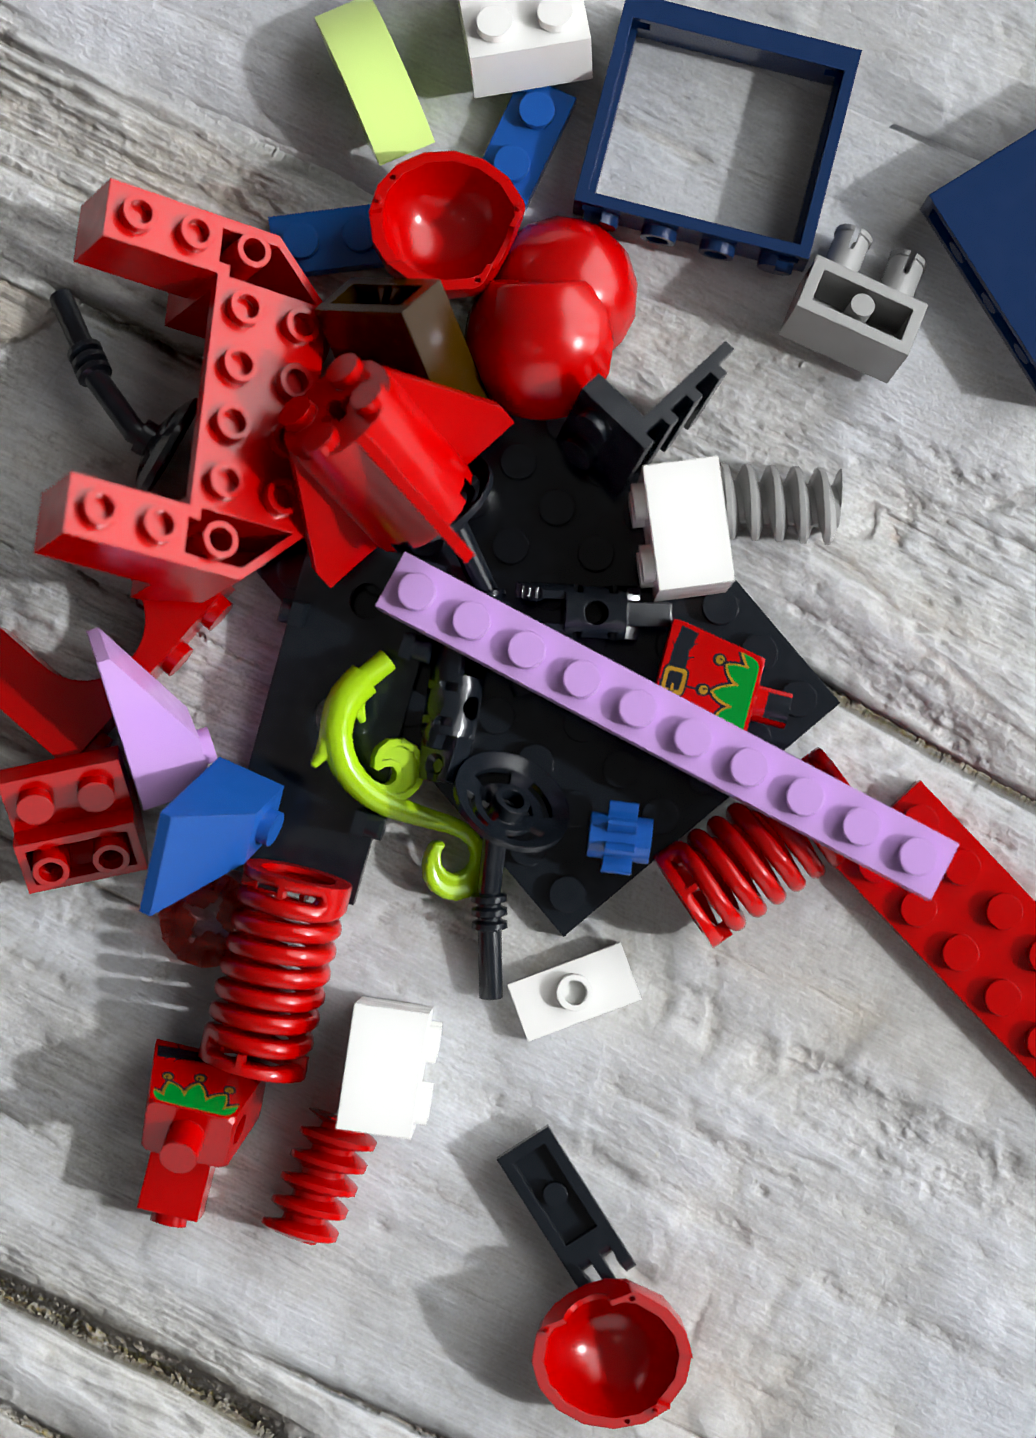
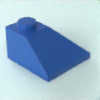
M219 756L160 812L139 912L152 916L243 865L262 845L269 847L277 838L284 821V813L278 811L284 786Z

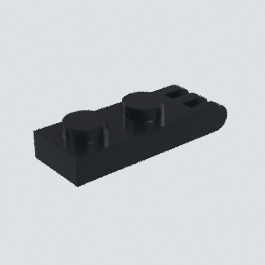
M548 1124L497 1156L498 1163L578 1288L592 1282L590 1277L583 1271L593 1265L601 1279L616 1278L604 1258L612 1251L617 1262L626 1272L637 1265Z

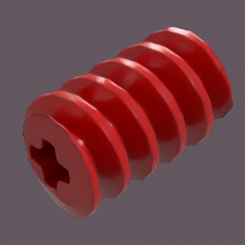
M310 1107L309 1109L322 1121L320 1126H301L299 1132L312 1143L311 1149L292 1148L290 1155L303 1168L301 1172L282 1171L280 1176L293 1188V1192L291 1195L273 1194L270 1200L284 1213L282 1217L264 1216L261 1223L283 1236L305 1244H330L336 1242L339 1232L328 1220H345L349 1211L345 1204L337 1197H355L358 1190L355 1182L346 1174H364L368 1166L364 1159L355 1151L372 1152L377 1145V1141L369 1133L336 1129L338 1115Z

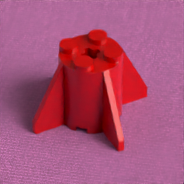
M346 353L337 357L329 365L326 375L309 388L304 395L296 396L284 405L279 415V422L286 429L284 440L288 448L312 568L330 588L339 582L377 546L386 552H397L391 544H401L407 541L414 549L427 544L440 534L465 563L475 556L449 525L461 513L466 503L460 492L464 486V479L470 484L472 483V473L468 464L515 423L496 401L391 369L372 360L361 361L355 354Z

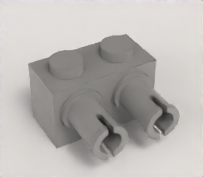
M841 224L836 227L826 258L817 254L798 285L778 335L884 383H888L908 357L928 304L913 298L927 263L921 255L916 253L911 266H907L905 272H903L911 250L894 249L889 255L888 264L881 281H875L858 273L866 252L872 244L873 239L866 230L861 229L856 242H853L849 248L856 225Z

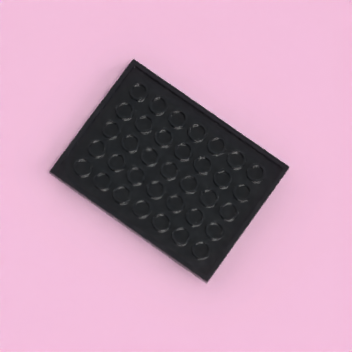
M506 411L515 423L478 455L491 468L493 485L484 504L468 521L498 589H505L507 596L503 601H509L513 609L532 619L561 623V599L545 598L543 601L523 600L521 597H515V583H569L597 587L612 585L640 586L636 552H639L640 545L646 544L643 527L632 528L628 502V492H631L630 484L637 483L640 474L636 471L625 490L616 498L588 470L578 468L565 455L562 445L556 440V437L567 417L543 421L515 417ZM477 480L473 486L477 496L480 490V480ZM305 534L303 538L255 570L281 602L283 598L290 600L294 598L308 546ZM443 538L414 549L412 546L391 544L399 553L404 554V552H407L416 558L448 566L447 574L470 586L454 550ZM736 579L725 593L658 601L672 603V621L674 618L685 621L763 657L765 665L759 685L793 694L789 716L784 729L750 721L748 733L784 751L840 704L839 700ZM371 583L360 585L352 596L354 611L365 619L376 618L382 613L375 606L382 594V590ZM651 588L641 589L640 601L653 602ZM592 601L586 606L585 618L589 623H596L602 617L603 609L598 601ZM639 627V641H619L603 638H576L572 640L655 683L670 627ZM433 657L429 665L421 663L401 735L404 739L415 744L419 750L421 747L420 729ZM488 668L486 669L476 735L469 757L485 751H504L522 756L539 765L553 777L564 792L569 805V825L558 843L544 851L532 853L506 849L504 867L564 937L654 861L652 856L673 842L678 841L730 796L534 692L514 697L507 678ZM496 772L476 776L484 788L494 783L508 784L510 775ZM434 782L460 813L454 799L453 785ZM530 787L528 790L531 791L532 794L537 798L542 809L543 817L549 818L548 809L544 801L539 796V794L532 787ZM468 797V801H469L470 807H471V809H472V811H473V808H472V799H470V798ZM609 800L639 803L638 817L653 819V833L648 865L632 863L630 876L600 872L602 859L586 857L592 811L608 813ZM529 831L521 836H507L509 839L518 841H529L540 837Z

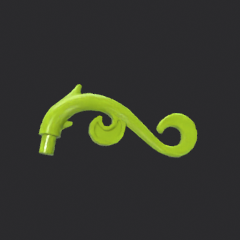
M380 650L359 668L352 665L330 689L323 704L317 746L310 762L311 766L317 768L327 760L332 774L343 789L361 805L383 817L460 838L467 845L470 853L467 865L458 872L451 873L446 871L441 860V853L445 844L441 840H432L423 853L421 863L422 879L428 889L440 898L454 901L470 898L471 894L477 892L483 841L478 833L466 822L408 800L422 785L424 780L419 778L420 750L418 747L403 737L385 738L374 747L370 757V767L377 771L384 767L392 769L391 779L385 784L375 781L366 773L355 753L352 737L355 719L360 724L365 723V704L369 698L376 694L374 686L396 669L389 657Z

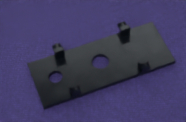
M307 546L293 600L283 598L277 621L285 623L286 628L248 770L284 786L278 811L284 813V821L275 841L269 847L262 845L250 858L289 862L340 877L352 884L348 904L354 905L373 839L382 840L387 825V818L379 816V814L364 807L348 794L332 774L327 760L317 768L311 766L310 762L317 746L320 731L316 722V711L320 703L327 698L332 686L352 665L359 668L380 650L389 657L396 669L374 686L376 694L369 698L365 704L366 721L362 724L357 721V726L352 733L353 746L358 761L366 773L375 781L385 784L390 779L392 769L384 767L377 771L371 768V754L374 747L385 738L401 737L421 663L430 664L436 641L428 639V636L383 612L376 618L365 619L359 616L353 609L352 596L360 585L371 583L378 586L383 592L403 556L402 553L386 552L380 547H376L339 582L330 588L313 570ZM420 559L445 573L448 566ZM243 865L234 870L243 872Z

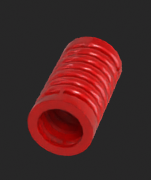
M815 748L808 755L800 759L849 785L837 766L821 748ZM732 803L727 807L726 819L719 815L709 818L706 825L707 832L694 828L688 833L687 843L675 841L652 856L669 885L712 948H715L732 936L731 930L740 931L746 926V918L734 894L751 916L760 918L766 914L767 905L752 879L772 904L780 905L786 900L787 894L770 864L790 890L799 892L805 888L806 880L787 847L811 878L819 879L826 872L825 866L806 836L741 803ZM813 841L830 865L839 866L844 862L845 857ZM709 903L723 920L722 922H718Z
M250 858L243 865L241 883L246 885L238 888L236 896L239 902L253 909L242 908L232 912L231 924L239 931H233L226 935L225 945L232 953L224 955L219 965L221 971L227 976L219 977L215 981V993L221 998L213 1000L209 1005V1014L214 1021H209L204 1026L198 1056L215 1068L241 1077L273 1083H298L306 1078L309 1057L306 1055L313 1049L314 1037L311 1031L319 1025L320 1014L318 1008L325 1001V990L322 986L330 980L331 969L328 963L335 958L337 952L333 941L341 935L342 924L339 919L347 911L352 884L340 877L310 867L271 859ZM259 882H260V883H262V884H265V885H268V886H271V887H274V888H278V890L275 891V890H271V889L259 887L258 885H259ZM293 892L300 895L299 898H296L294 896L288 895L287 893ZM309 896L315 898L313 903L306 901L309 899ZM292 943L302 944V945H304L305 947H300V946L295 945V944H292ZM275 1035L286 1036L289 1039L281 1040L275 1037ZM224 1053L238 1054L237 1059L230 1057ZM248 1056H253L273 1062L279 1066L258 1065L246 1061Z

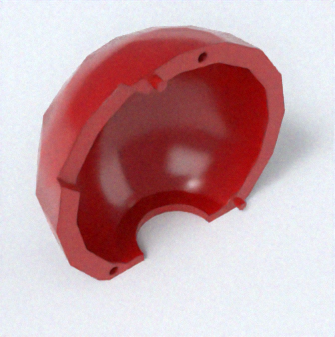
M458 151L423 152L397 164L377 185L369 209L373 247L387 272L394 278L440 279L448 299L477 296L494 280L504 263L525 213V203L510 178L485 159Z
M554 216L526 225L517 233L504 263L494 280H519V282L585 280L592 286L608 312L614 342L613 349L622 343L636 317L638 283L629 254L614 237L591 221Z
M493 280L479 294L469 310L464 335L489 400L496 401L505 411L515 417L543 421L567 417L582 388L597 374H600L605 379L609 375L614 342L608 312L592 286L585 280L549 282Z
M607 1278L587 1283L569 1292L552 1306L539 1324L531 1362L539 1389L558 1411L584 1425L618 1429L645 1424L669 1410L671 1402L687 1382L693 1355L687 1332L680 1316L662 1295L626 1278Z

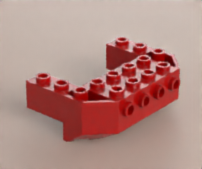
M110 178L81 205L73 262L168 292L164 326L205 339L186 497L180 501H175L71 471L41 493L33 553L132 579L130 595L132 598L155 601L204 602L241 581L304 537V525L288 448L284 440L286 429L280 424L279 415L288 401L296 396L304 395L321 378L322 364L328 355L330 345L314 309L323 301L279 235Z

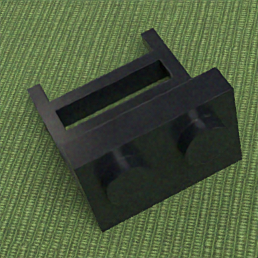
M724 341L645 416L603 376L597 374L582 388L556 440L562 445L565 455L575 466L582 470H588L617 498L625 490L635 472L637 471L640 474L643 465L651 464L659 449L665 452L672 446L683 427L689 430L696 423L726 376L727 372L720 364L732 354L734 348Z

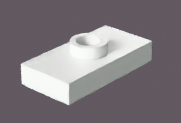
M621 942L507 984L528 1042L642 1000Z

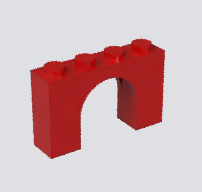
M230 586L204 602L142 600L145 612L144 633L139 647L132 658L155 679L163 671L168 676H172L192 654L194 649L188 643L204 626L209 631L213 630L229 613L233 603L228 598L235 589ZM0 627V709L55 758L110 747L114 740L108 734L116 725L101 678L73 680L64 677L10 630Z

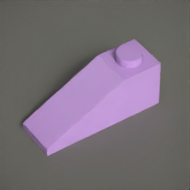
M99 627L87 630L89 642L143 810L172 802L208 768L207 764L213 763L217 759L208 728L206 726L196 730L188 708Z

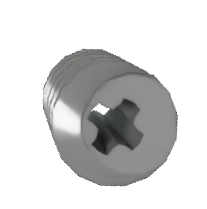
M720 462L719 467L729 540H734L740 524L746 523L752 541L759 540L765 524L771 525L776 542H782L788 527L795 526L800 543L806 544L813 527H819L824 545L831 544L840 523L843 489L842 469L838 470L832 485H830L825 469L817 467L814 469L808 484H806L801 468L799 466H792L784 483H781L776 466L768 465L763 472L760 482H757L751 464H743L736 480H733L728 464Z

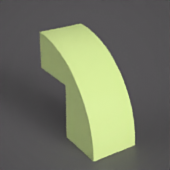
M353 0L314 17L330 59L343 80L366 141L379 165L381 166L435 143L404 64L374 1Z

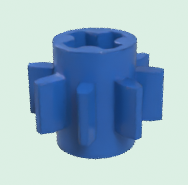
M609 800L608 813L592 811L586 857L602 859L600 872L630 876L632 863L648 865L653 833V819L638 817L639 803Z

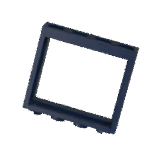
M625 0L574 197L573 214L582 216V220L591 221L607 232H615L618 226L641 231L640 237L643 240L656 245L671 247L675 246L677 240L699 246L698 252L712 259L732 261L734 255L756 260L757 268L771 274L789 276L792 274V270L803 272L810 258L862 50L665 0ZM636 37L832 86L792 242L597 193Z

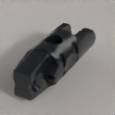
M515 583V597H521L523 600L543 601L545 598L561 599V623L544 622L542 619L534 620L570 639L603 638L619 641H639V627H671L672 603L640 601V586L612 585L597 587L569 583ZM592 601H598L603 609L602 617L596 623H589L585 618V608Z
M437 642L434 651L420 729L419 778L453 785L456 773L468 759L472 743L475 740L487 668Z

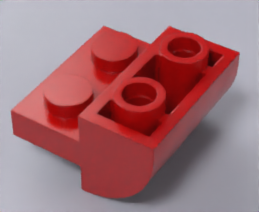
M118 745L0 770V795L14 832L13 849L29 894L148 869V849L141 807L133 779L129 780Z

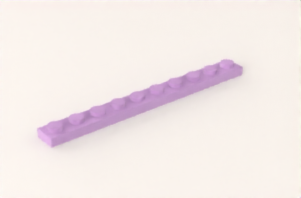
M404 552L375 605L377 610L926 901L932 899L960 845L407 552Z

